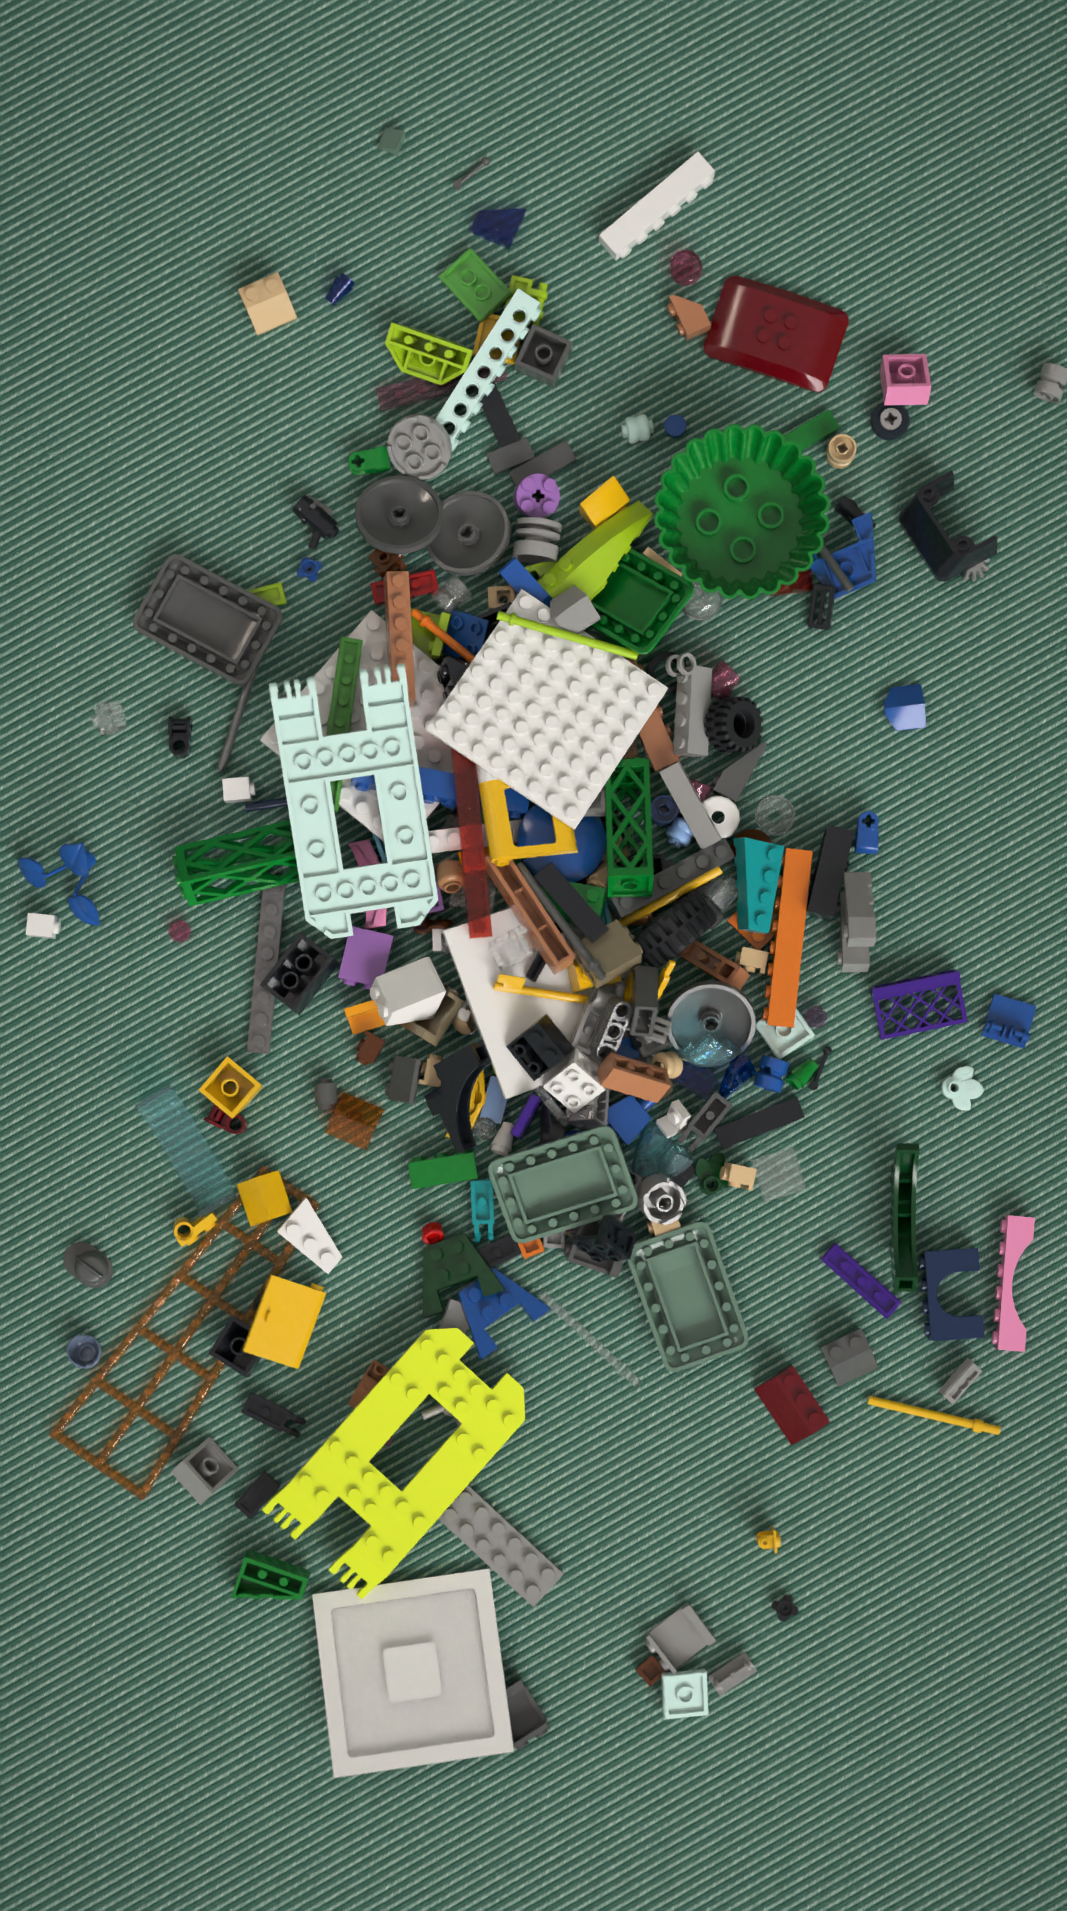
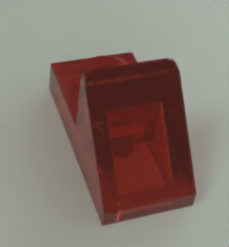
M811 570L798 571L799 576L793 584H781L778 592L771 594L770 597L812 591Z

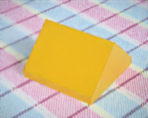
M279 1170L236 1184L250 1227L293 1212Z

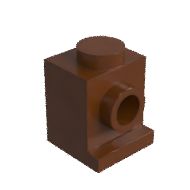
M366 1030L364 1033L367 1036L366 1040L362 1038L355 1049L358 1051L355 1060L365 1066L368 1063L374 1064L386 1044L384 1040Z

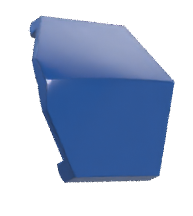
M921 684L891 687L884 701V712L886 718L896 731L926 728L925 701Z

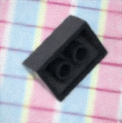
M300 932L261 982L260 986L300 1016L340 963Z

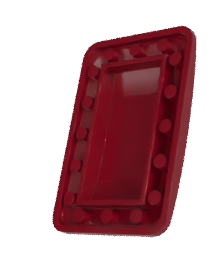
M731 276L724 283L703 349L704 353L712 359L819 393L828 386L849 318L844 311L816 300L744 277Z

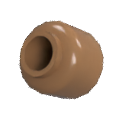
M445 859L435 868L437 885L441 890L447 893H455L465 884L463 865L459 861Z

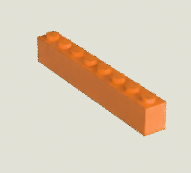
M786 848L782 856V875H779L777 888H780L779 897H775L774 910H778L777 919H773L772 932H775V940L770 942L769 954H773L772 963H768L767 976H771L770 985L765 987V998H768V1006L763 1008L762 1020H766V1025L794 1028L813 851Z

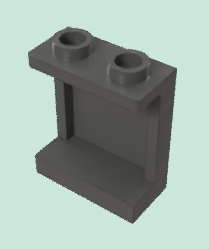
M594 1222L572 1228L571 1234L573 1236L597 1235L600 1225ZM567 1242L563 1255H566V1261L618 1278L624 1260L619 1262L611 1260L603 1261L602 1263L595 1262L587 1253L578 1250L577 1246L572 1242Z
M521 1676L505 1686L513 1747L517 1750L525 1747L528 1744L527 1740L533 1736L539 1738L548 1731L546 1728L549 1727V1721Z

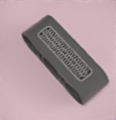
M614 996L608 1000L590 1043V1052L601 1062L606 1059L610 1052L616 1054L632 1015L631 1005L620 996ZM623 1004L622 1010L616 1013L617 1007ZM614 1025V1030L611 1033H607L609 1027ZM606 1046V1050L599 1054L600 1049Z

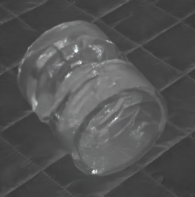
M454 574L446 580L445 588L438 587L431 594L437 605L445 613L449 614L452 613V610L458 609V602H466L472 596V593L465 584Z

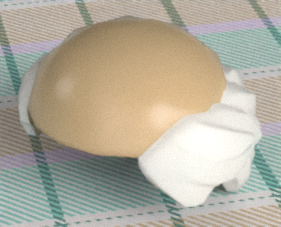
M464 1001L452 1024L461 1034H473L477 1028L473 1027V1016L469 1010L468 1002Z

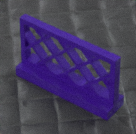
M952 969L869 987L873 998L880 1039L884 1040L968 1022L959 971ZM955 984L957 993L950 1000L942 993L947 986ZM942 987L939 992L935 990V988ZM931 989L937 995L929 1005L920 998L926 990ZM906 994L916 998L909 1009L899 1004L903 995ZM940 996L950 1002L943 1013L933 1007ZM889 999L894 1003L887 1014L880 1010L878 1000ZM918 1001L928 1006L922 1017L912 1012ZM897 1005L907 1011L900 1022L890 1016ZM952 1005L960 1008L962 1018L952 1020L946 1014ZM931 1009L941 1015L937 1023L934 1024L924 1020ZM909 1014L919 1019L915 1028L909 1029L903 1025ZM944 1017L949 1020V1021H944V1022H942V1020L944 1019ZM889 1018L897 1023L898 1026L894 1032L885 1034L883 1025Z

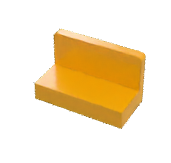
M374 1000L344 1009L354 1035L385 1025L383 1018L379 1016Z

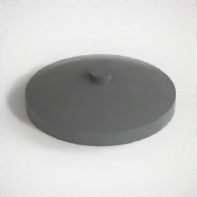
M409 476L385 477L369 485L360 495L355 509L356 525L364 540L374 548L393 554L411 553L424 548L436 538L443 523V507L438 494L425 482Z
M479 491L460 492L442 501V527L436 538L426 546L430 557L444 571L459 576L475 575L491 568L504 555L511 538V523L503 506L491 495Z
M715 980L697 982L684 988L671 1002L666 1020L672 1022L668 1037L675 1049L684 1057L703 1064L723 1063L740 1055L752 1041L756 1028L755 1012L749 998L737 987Z

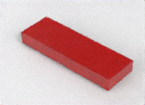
M434 569L409 575L410 598L439 592ZM383 580L370 583L375 606L385 604Z

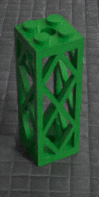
M640 757L621 759L605 783L608 897H652L653 851L649 759ZM622 789L618 796L614 794L616 790ZM631 789H639L642 792L639 798ZM626 793L634 803L629 812L621 803ZM616 808L625 818L622 823L614 814ZM639 809L641 813L635 821L633 816ZM643 820H644V832H643V831L641 830V828L639 827ZM612 822L618 828L614 835H612ZM628 824L631 826L629 831L625 829ZM635 832L643 842L641 848L632 838ZM622 834L624 839L618 847L616 842ZM628 843L636 853L631 863L622 853ZM618 858L625 867L619 868L615 862ZM641 859V861L643 862L640 867H636L639 860Z
M290 820L174 847L176 856H172L174 868L177 869V874H175L178 887H180L182 898L187 899L190 907L299 881L295 851L289 852L295 850ZM269 834L285 838L275 846L258 844ZM250 837L244 842H234L235 840ZM213 847L229 851L219 859L202 857ZM195 850V851H193L192 853H190L189 855H188V853H186V852H188V851ZM274 865L292 866L281 876L265 873ZM218 878L236 879L225 889L209 886L210 883ZM250 881L260 882V883H255V884H251V885L244 886L245 884H247V883L250 882Z

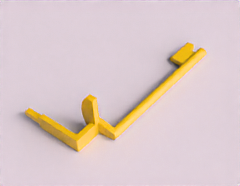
M669 960L658 976V1000L675 966V961ZM634 967L625 972L626 987L623 999L628 1003H631ZM498 974L497 982L494 981L493 990L580 1004H585L588 998L587 995L523 986L525 977Z

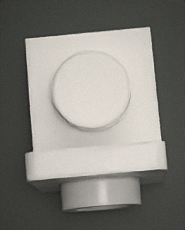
M678 1099L671 1102L667 1115L657 1119L656 1125L666 1138H670L686 1130L691 1115Z

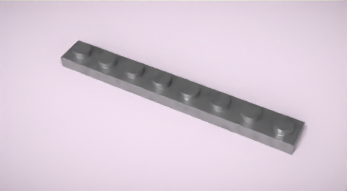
M286 884L262 890L247 1052L270 1054L275 996L265 990L260 984L279 960Z

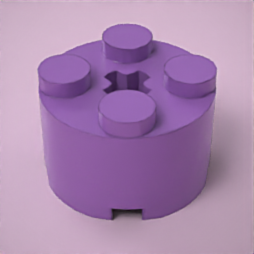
M532 474L518 482L513 491V503L516 509L525 517H546L555 511L560 500V492L555 480L544 474ZM536 491L538 495H541V499H538L537 502L535 498H532V494L536 493Z

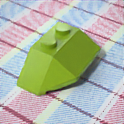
M391 322L385 342L401 372L439 385H444L465 373L473 353L472 349L460 343Z

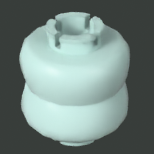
M645 414L625 418V425H621L623 439L627 438L631 444L638 441L650 440V433H654L652 419L648 420Z

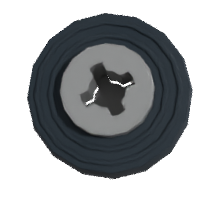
M884 402L874 408L870 419L873 432L879 438L891 441L902 437L910 423V416L903 405H884Z

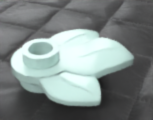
M970 1066L956 1069L952 1077L946 1078L941 1085L943 1095L951 1099L954 1106L959 1110H970V1099L978 1098L984 1092L983 1086L978 1081L972 1079L974 1069ZM952 1084L955 1085V1091H954V1092L951 1090V1085H952Z

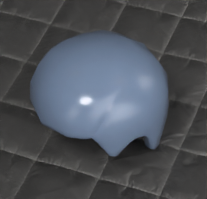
M76 1335L69 1340L66 1348L69 1361L74 1366L83 1369L95 1366L102 1355L100 1343L89 1335Z

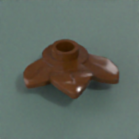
M425 916L420 925L412 927L415 933L425 934L431 932L432 928L446 930L447 925L453 924V921L449 919L429 920V917Z

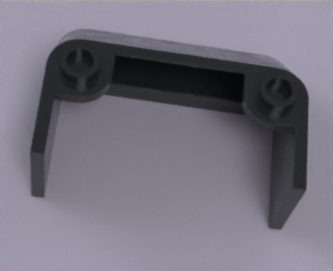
M952 470L922 486L899 514L900 526L933 576L942 582L951 580L997 554V537L995 535L978 545H975L967 536H959L951 541L931 511L930 507L937 504L941 496L954 490V473Z

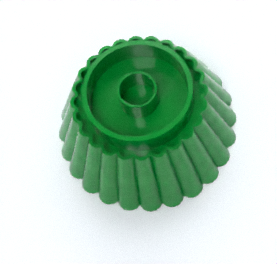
M731 424L723 432L719 429H710L705 433L703 440L700 438L690 440L686 445V452H679L673 456L671 460L672 469H668L662 474L660 481L663 489L659 490L655 496V504L660 510L655 514L654 522L657 528L662 530L659 535L660 545L665 550H670L668 554L670 564L674 567L682 568L683 577L687 581L693 583L699 581L700 587L705 592L714 593L719 590L720 594L727 599H733L739 594L746 599H754L760 592L771 595L778 592L781 584H793L799 576L798 571H806L812 566V554H817L822 550L824 541L821 535L829 528V519L825 513L830 507V500L826 494L822 493L826 485L823 476L814 473L816 469L815 461L810 456L802 455L801 446L797 442H785L784 436L779 431L771 430L765 433L764 429L759 425H750L744 430L738 424Z

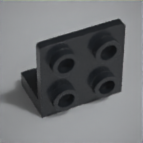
M603 1215L597 1235L573 1236L570 1242L576 1245L578 1250L591 1256L590 1258L595 1262L602 1263L608 1260L619 1262L620 1260H630L637 1235L611 1215Z

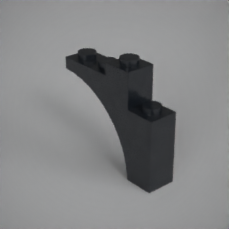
M483 1041L471 1044L433 1065L442 1086L424 1096L432 1115L440 1114L457 1153L477 1146L471 1129L469 1108L471 1093L476 1079L491 1062Z

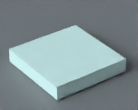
M797 1008L794 1028L766 1025V1020L762 1019L756 1022L757 1031L779 1060L815 1036Z
M705 1669L677 1671L674 1674L672 1672L661 1673L664 1719L708 1715L707 1671Z

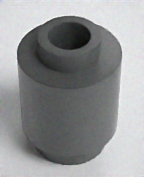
M319 1079V1084H314L315 1104L318 1105V1111L336 1110V1104H338L337 1083H332V1079Z

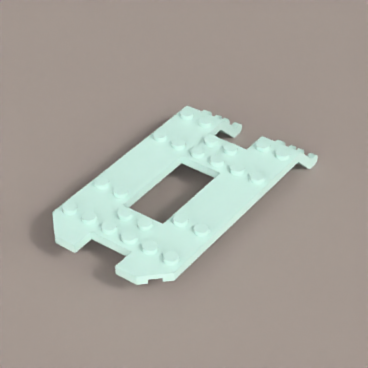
M404 663L396 665L397 674L399 675L398 681H391L390 666L388 665L384 666L385 683H382L379 667L374 669L377 684L368 685L367 670H359L367 730L341 734L322 735L314 677H307L309 694L305 695L300 694V680L294 679L296 696L291 695L289 680L285 681L284 688L287 694L285 698H278L276 682L269 683L305 919L331 939L353 936L351 913L394 907L396 924L399 929L420 925L438 901ZM374 775L387 862L343 869L330 781Z

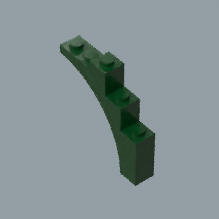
M896 1143L894 1165H892L891 1169L892 1203L890 1221L892 1237L890 1257L893 1291L916 1292L917 1288L916 1188L920 1152L919 1143Z

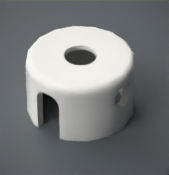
M712 796L704 800L702 803L711 820L712 814L715 811H721L724 814V821L720 824L714 823L722 839L730 838L737 830L740 821L739 810L736 804L723 796Z

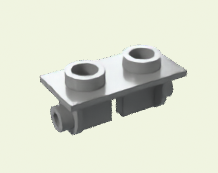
M746 1652L710 1674L708 1678L714 1689L721 1696L756 1673L757 1670Z

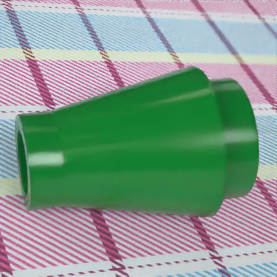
M808 1058L805 1062L788 1072L786 1081L795 1090L804 1088L814 1071L818 1068V1065L811 1058Z

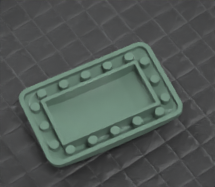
M606 1125L568 1135L495 1159L488 1168L489 1176L510 1235L518 1243L530 1242L601 1220L603 1215L614 1216L635 1208L638 1202V1195L617 1135L613 1128Z
M696 1222L634 1245L631 1258L627 1261L660 1356L667 1370L679 1372L746 1347L749 1341L748 1333L708 1224Z

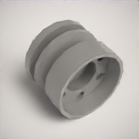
M541 517L517 519L516 527L519 529L515 531V535L524 540L514 542L512 558L515 557L518 561L531 564L558 562L559 547L550 542L560 541L561 535L558 533L561 532L562 525L559 522Z

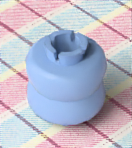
M676 816L672 825L666 830V835L670 838L668 842L670 844L673 843V846L676 848H680V846L688 847L694 837L684 817Z

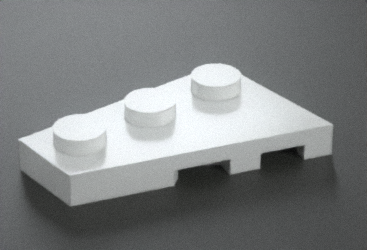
M305 1197L279 1227L277 1232L329 1274L342 1256Z

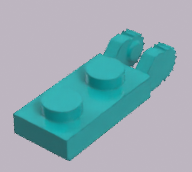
M491 1179L470 1180L472 1225H474L475 1242H480L481 1239L479 1224H488L487 1238L489 1242L494 1241L493 1184Z

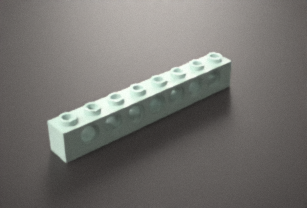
M517 289L436 418L443 427L448 423L455 426L454 432L449 434L452 452L459 443L457 438L460 433H465L471 424L469 419L472 414L476 415L481 409L483 403L480 401L484 395L489 396L495 385L492 382L496 376L500 378L505 371L506 366L504 363L508 357L512 359L517 352L518 347H516V344L520 339L524 340L529 333L528 325L532 320L535 322L542 311L539 309L541 306L540 302L520 289ZM517 312L524 313L526 315L525 320L516 322L513 319L514 314ZM511 331L514 337L510 341H505L501 338L502 333ZM494 349L500 350L502 352L501 358L497 360L490 357L491 351ZM481 368H488L490 370V375L487 378H480L478 376ZM471 386H475L479 390L475 397H469L466 394L467 389ZM458 405H464L467 408L466 413L462 416L455 414V408Z

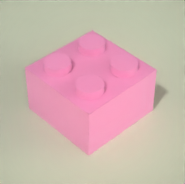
M926 354L882 355L880 380L884 405H928L931 381Z

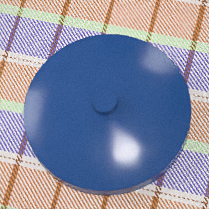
M535 804L521 821L517 834V847L555 843L551 814ZM583 817L574 830L578 853L521 858L522 862L534 876L551 862L567 881L577 883L585 879L598 867L606 848V834L600 817Z

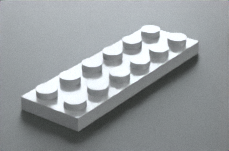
M469 1485L438 1518L533 1607L564 1574Z

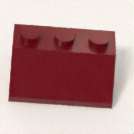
M791 1364L754 1388L791 1445L812 1435L830 1423Z

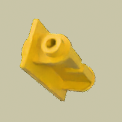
M772 1525L770 1526V1531L757 1533L756 1541L762 1549H773L777 1553V1547H781L780 1533Z

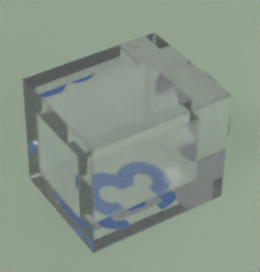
M719 875L705 888L702 894L719 910L724 912L738 897V888H736V882L731 876Z

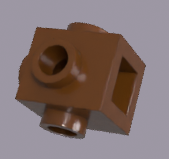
M375 549L368 556L376 566L374 568L375 572L381 578L385 576L387 571H403L407 567L401 560L404 558L402 554L387 553Z

